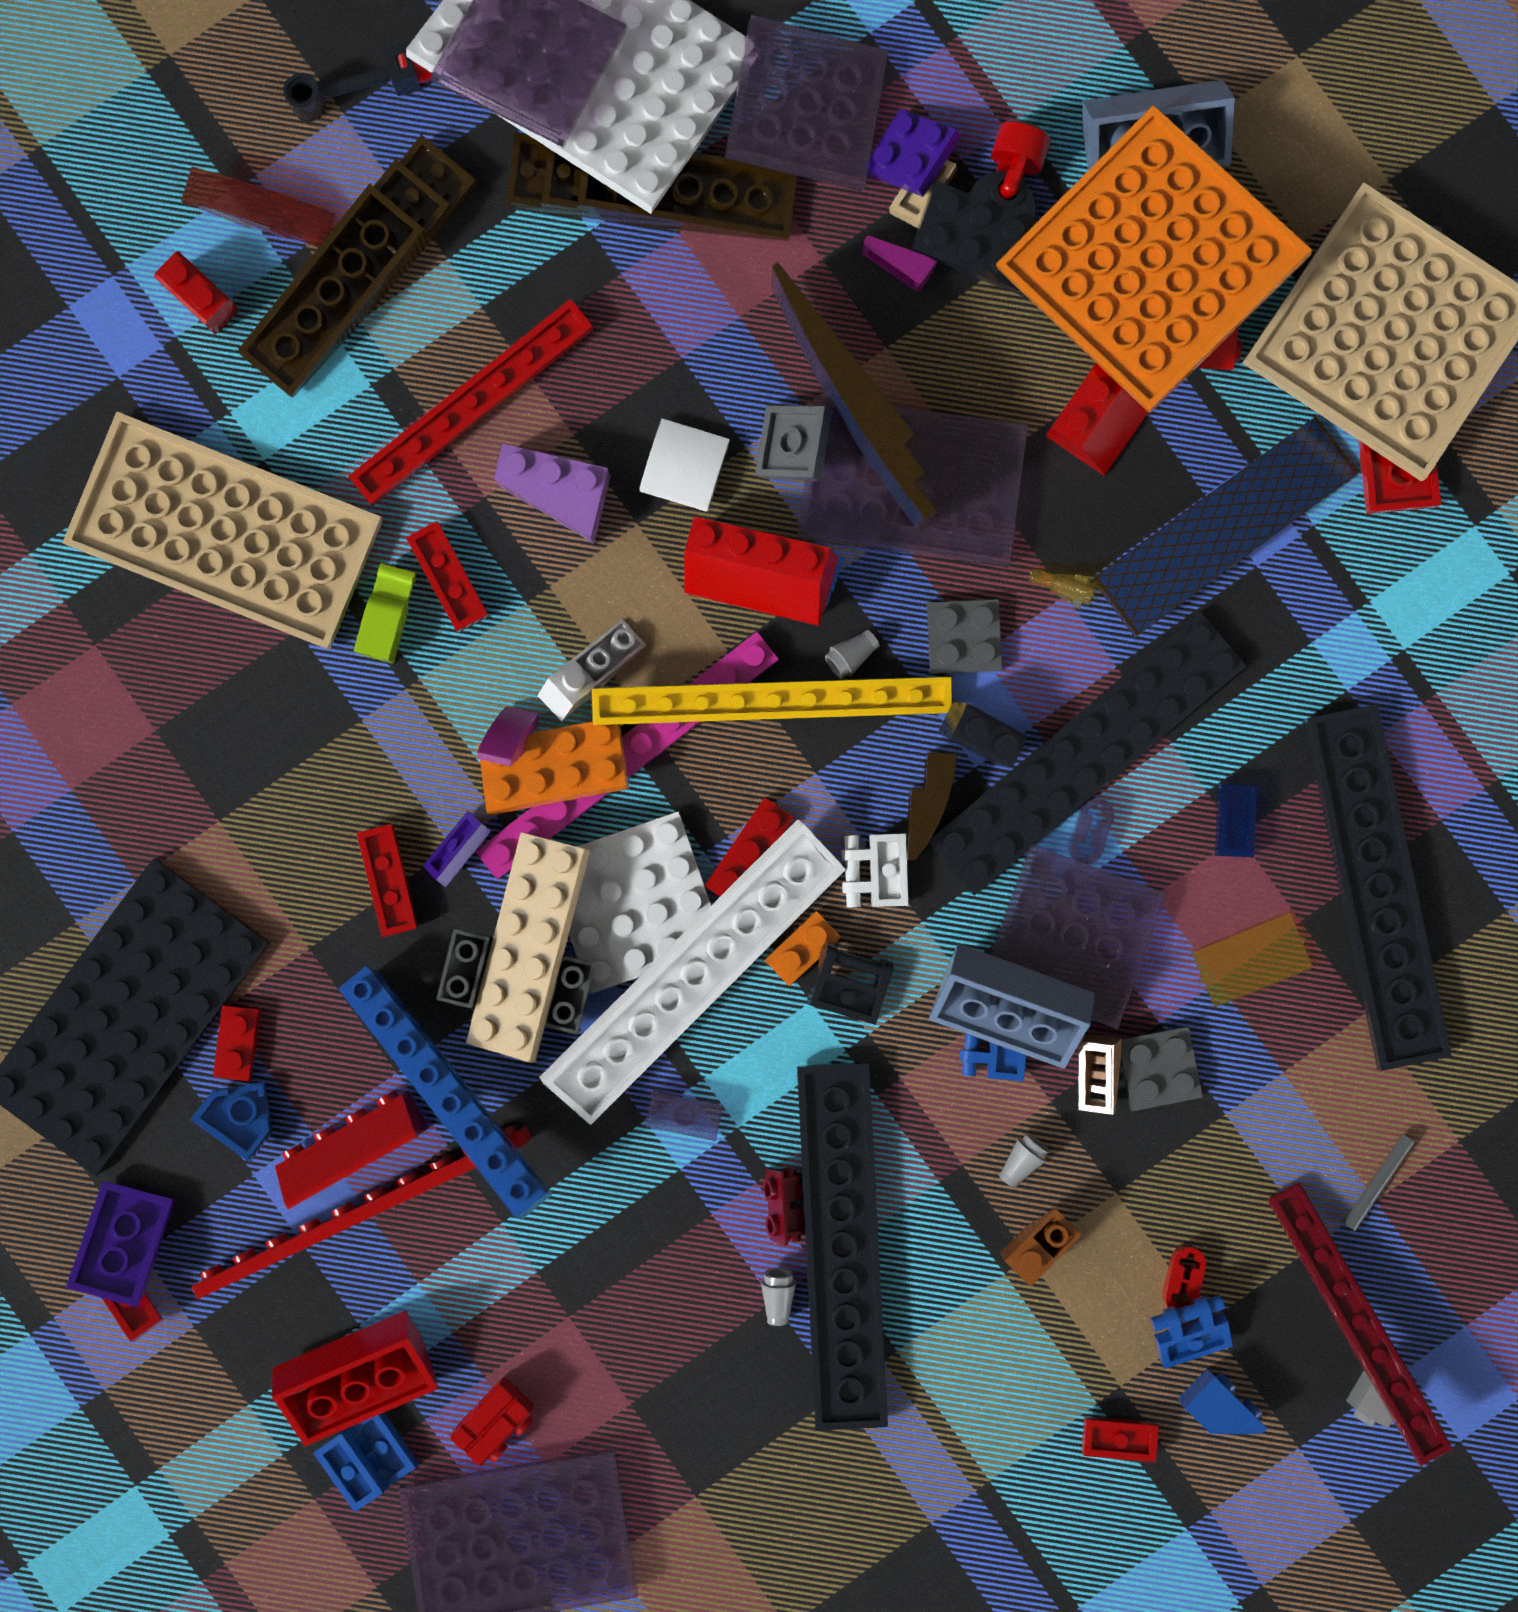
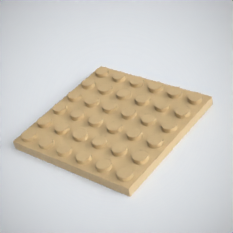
M1363 182L1242 363L1422 482L1428 477L1518 341V283Z

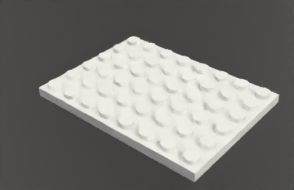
M443 0L406 48V56L651 214L761 58L764 48L690 0Z

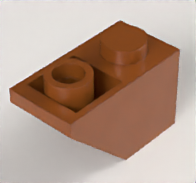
M1054 1208L1026 1226L1000 1254L1004 1261L1031 1287L1082 1234Z

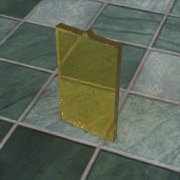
M1290 913L1191 952L1201 975L1199 982L1205 984L1214 1007L1313 968L1303 945L1305 939L1299 936Z

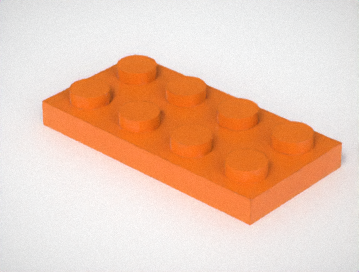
M592 721L531 733L525 739L524 754L512 766L480 760L486 812L489 815L629 789L620 724L593 725Z

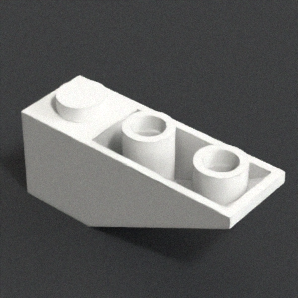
M621 619L550 676L537 696L563 721L592 697L591 688H601L646 644Z

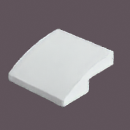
M661 419L639 491L707 512L730 439Z

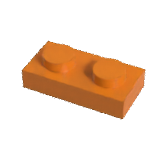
M815 911L765 961L790 986L819 959L825 942L834 944L841 936Z

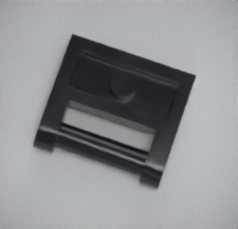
M825 942L820 952L819 964L806 1003L810 1006L876 1025L893 974L894 963L885 959L876 961L840 950L836 944ZM834 963L875 975L874 985L831 973Z

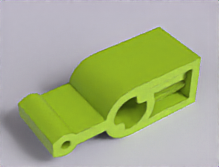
M380 564L373 593L370 595L364 611L354 652L362 656L394 664L408 614V602L416 580L415 572Z

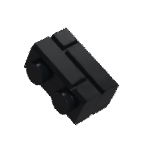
M953 702L938 734L971 752L985 757L986 760L998 766L1008 768L1013 767L1027 740V735L968 703Z

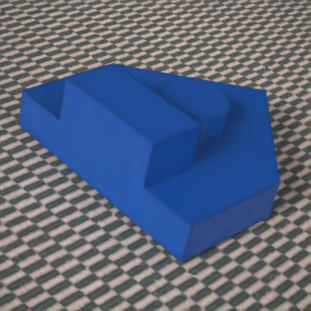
M266 1082L212 1090L190 1120L250 1163L272 1134Z

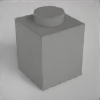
M1363 1371L1346 1401L1356 1409L1353 1414L1356 1418L1370 1427H1373L1377 1422L1388 1429L1393 1420L1365 1371Z

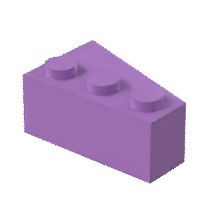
M502 443L494 476L499 487L533 508L540 510L590 543L595 544L611 477L608 468Z

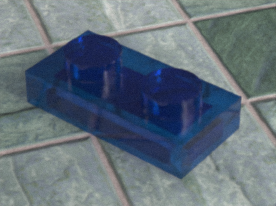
M1218 785L1215 856L1254 858L1257 786Z

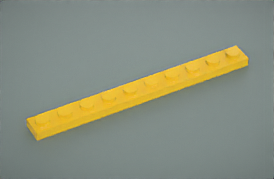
M951 677L591 688L593 725L948 713L952 705Z

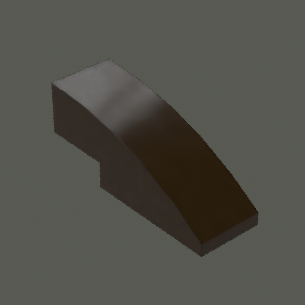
M925 754L923 788L909 789L906 836L907 860H916L928 844L941 820L954 780L957 754Z

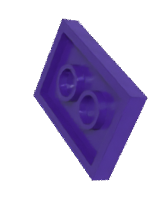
M103 1181L65 1288L139 1308L175 1200Z

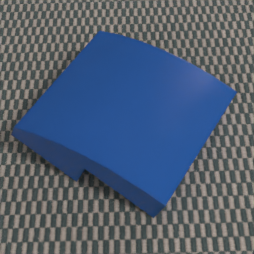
M385 1413L340 1431L313 1452L354 1512L380 1496L387 1487L414 1470L419 1464V1461Z

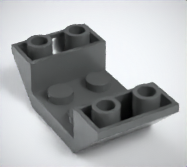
M454 929L436 1000L468 1008L476 1006L494 936ZM563 954L545 1027L574 1034L579 1033L596 963Z

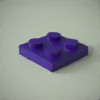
M900 109L863 166V169L868 176L924 197L961 137L957 129Z

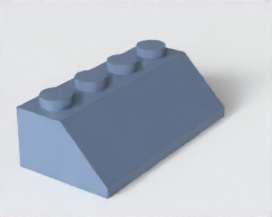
M1218 80L1083 101V141L1088 170L1153 105L1221 167L1231 165L1235 97L1225 82Z
M958 943L945 970L928 1020L1065 1069L1090 1025L1095 993Z

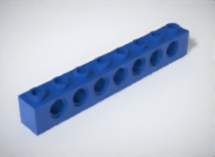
M365 966L338 988L515 1218H525L552 1195V1192L378 970Z

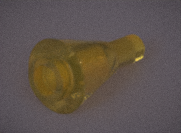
M1035 568L1032 569L1028 580L1029 582L1050 588V591L1079 610L1083 604L1090 605L1096 589V585L1091 583L1092 576L1057 573L1053 575Z

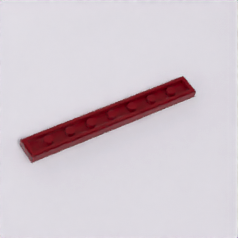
M1300 1182L1266 1199L1417 1464L1423 1466L1454 1449Z

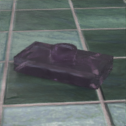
M653 1090L645 1127L716 1141L723 1104Z

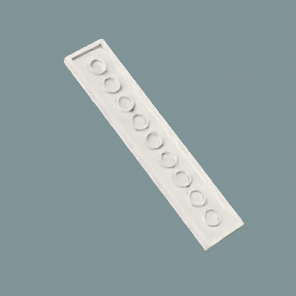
M797 820L540 1076L542 1082L591 1125L846 869L800 820Z

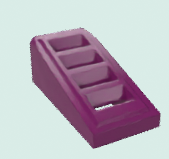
M868 235L863 241L862 255L916 292H920L935 270L937 260Z

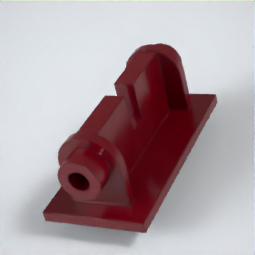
M794 1167L783 1168L782 1172L768 1168L766 1169L763 1191L765 1198L768 1200L769 1215L766 1217V1230L770 1240L785 1246L788 1245V1242L801 1241V1234H804L803 1208H790V1202L802 1200L801 1175L797 1174V1169Z

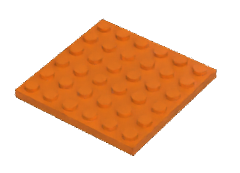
M1153 105L996 263V266L1000 272L1146 411L1151 413L1311 255L1312 249Z

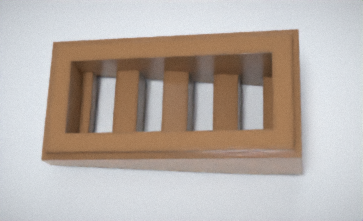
M1087 1034L1081 1039L1079 1043V1110L1111 1115L1116 1113L1121 1061V1038ZM1094 1051L1106 1052V1054L1094 1053ZM1093 1063L1106 1065V1069L1092 1068ZM1091 1078L1106 1080V1084L1092 1083ZM1090 1092L1106 1094V1099L1090 1097Z

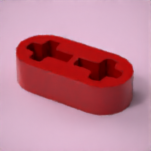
M1183 1244L1172 1252L1162 1292V1299L1168 1308L1174 1306L1175 1309L1193 1304L1194 1299L1199 1298L1206 1269V1260L1196 1247ZM1189 1253H1192V1258L1197 1261L1196 1266H1189L1187 1275L1184 1277L1185 1267L1180 1263V1259L1187 1258ZM1183 1282L1185 1283L1183 1292L1189 1298L1188 1301H1181L1180 1306H1177V1303L1171 1296L1173 1293L1179 1294Z

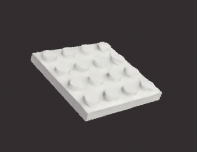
M679 812L578 846L590 850L569 935L577 958L596 963L589 989L590 994L640 977L711 906Z

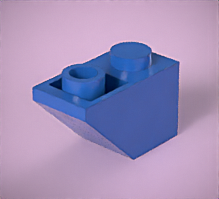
M1206 1369L1177 1399L1210 1434H1263L1268 1429L1259 1420L1263 1413L1248 1398L1241 1402L1233 1394L1237 1387L1221 1372L1216 1377Z

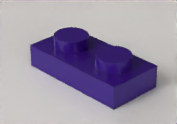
M467 811L423 867L435 880L446 887L453 878L461 873L463 865L471 855L482 847L491 830L478 817Z

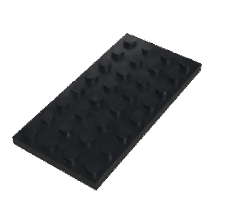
M153 858L1 1062L0 1105L95 1176L101 1174L220 1013L222 1005L228 1002L271 942L160 860Z

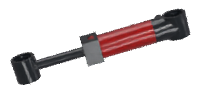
M406 42L382 49L387 64L385 67L323 85L316 82L309 74L296 73L285 82L283 93L294 115L302 121L310 122L319 119L324 114L326 99L392 81L399 97L422 90L420 84L439 79V77L406 56V48L408 46ZM303 94H312L307 101H298Z

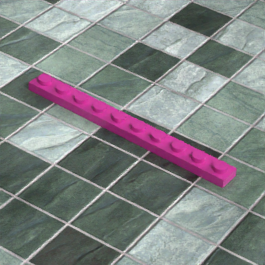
M755 632L689 685L751 683L777 663L779 659L758 632ZM701 721L641 723L622 736L628 778ZM609 793L532 807L475 852L494 877L499 880L512 868L521 832L550 840Z

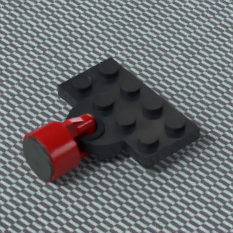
M1009 120L1002 123L991 152V158L998 164L996 172L983 176L971 186L968 193L935 181L929 193L910 250L931 257L940 264L1028 298L997 269L996 263L1037 223L1034 220L1036 205L1033 192L1022 178L1024 174L1035 175L1042 171L1051 144L1048 133L1039 126L1026 121Z

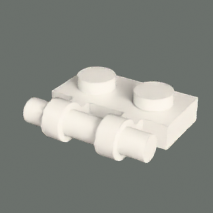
M906 834L869 835L870 849L859 850V835L844 836L845 850H841L842 861H845L846 882H842L843 893H846L847 907H861V893L871 892V907L908 906ZM860 860H870L871 882H860Z

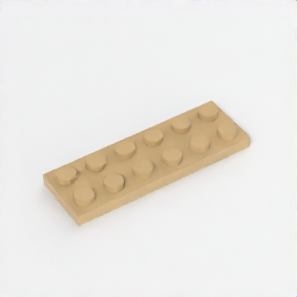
M520 833L466 1040L467 1044L526 1062H536L590 850Z

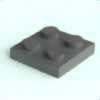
M766 406L755 476L762 479L821 481L833 410L825 406Z
M999 599L930 602L926 604L930 675L1002 671Z
M1188 1026L1121 1038L1120 1063L1131 1111L1203 1098Z

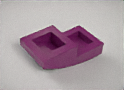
M506 706L495 718L485 734L477 751V759L512 766L524 754L525 739L538 727L539 713Z

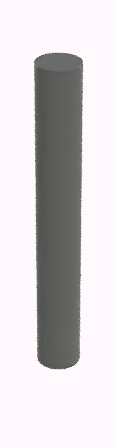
M1404 1134L1401 1135L1343 1224L1354 1231L1357 1230L1415 1141Z

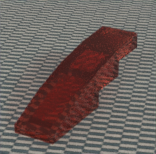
M191 167L181 199L182 203L251 229L254 226L287 239L291 237L317 248L330 234L335 213L301 200L195 167Z

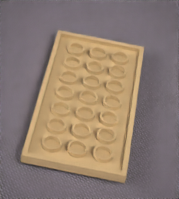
M116 412L62 543L330 650L379 532L383 518Z

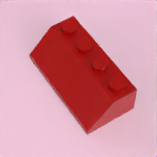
M1095 363L1050 428L1046 437L1104 476L1148 411Z
M694 516L684 550V593L820 626L839 557L829 547Z
M394 1090L376 1100L380 1107L367 1113L363 1107L346 1117L345 1120L348 1125L336 1131L332 1125L314 1135L316 1143L304 1149L300 1143L282 1153L285 1160L277 1164L275 1169L283 1202L287 1210L426 1131L429 1127L409 1091L398 1095L397 1091Z
M406 1310L273 1367L272 1398L304 1446L438 1389V1383L422 1336Z

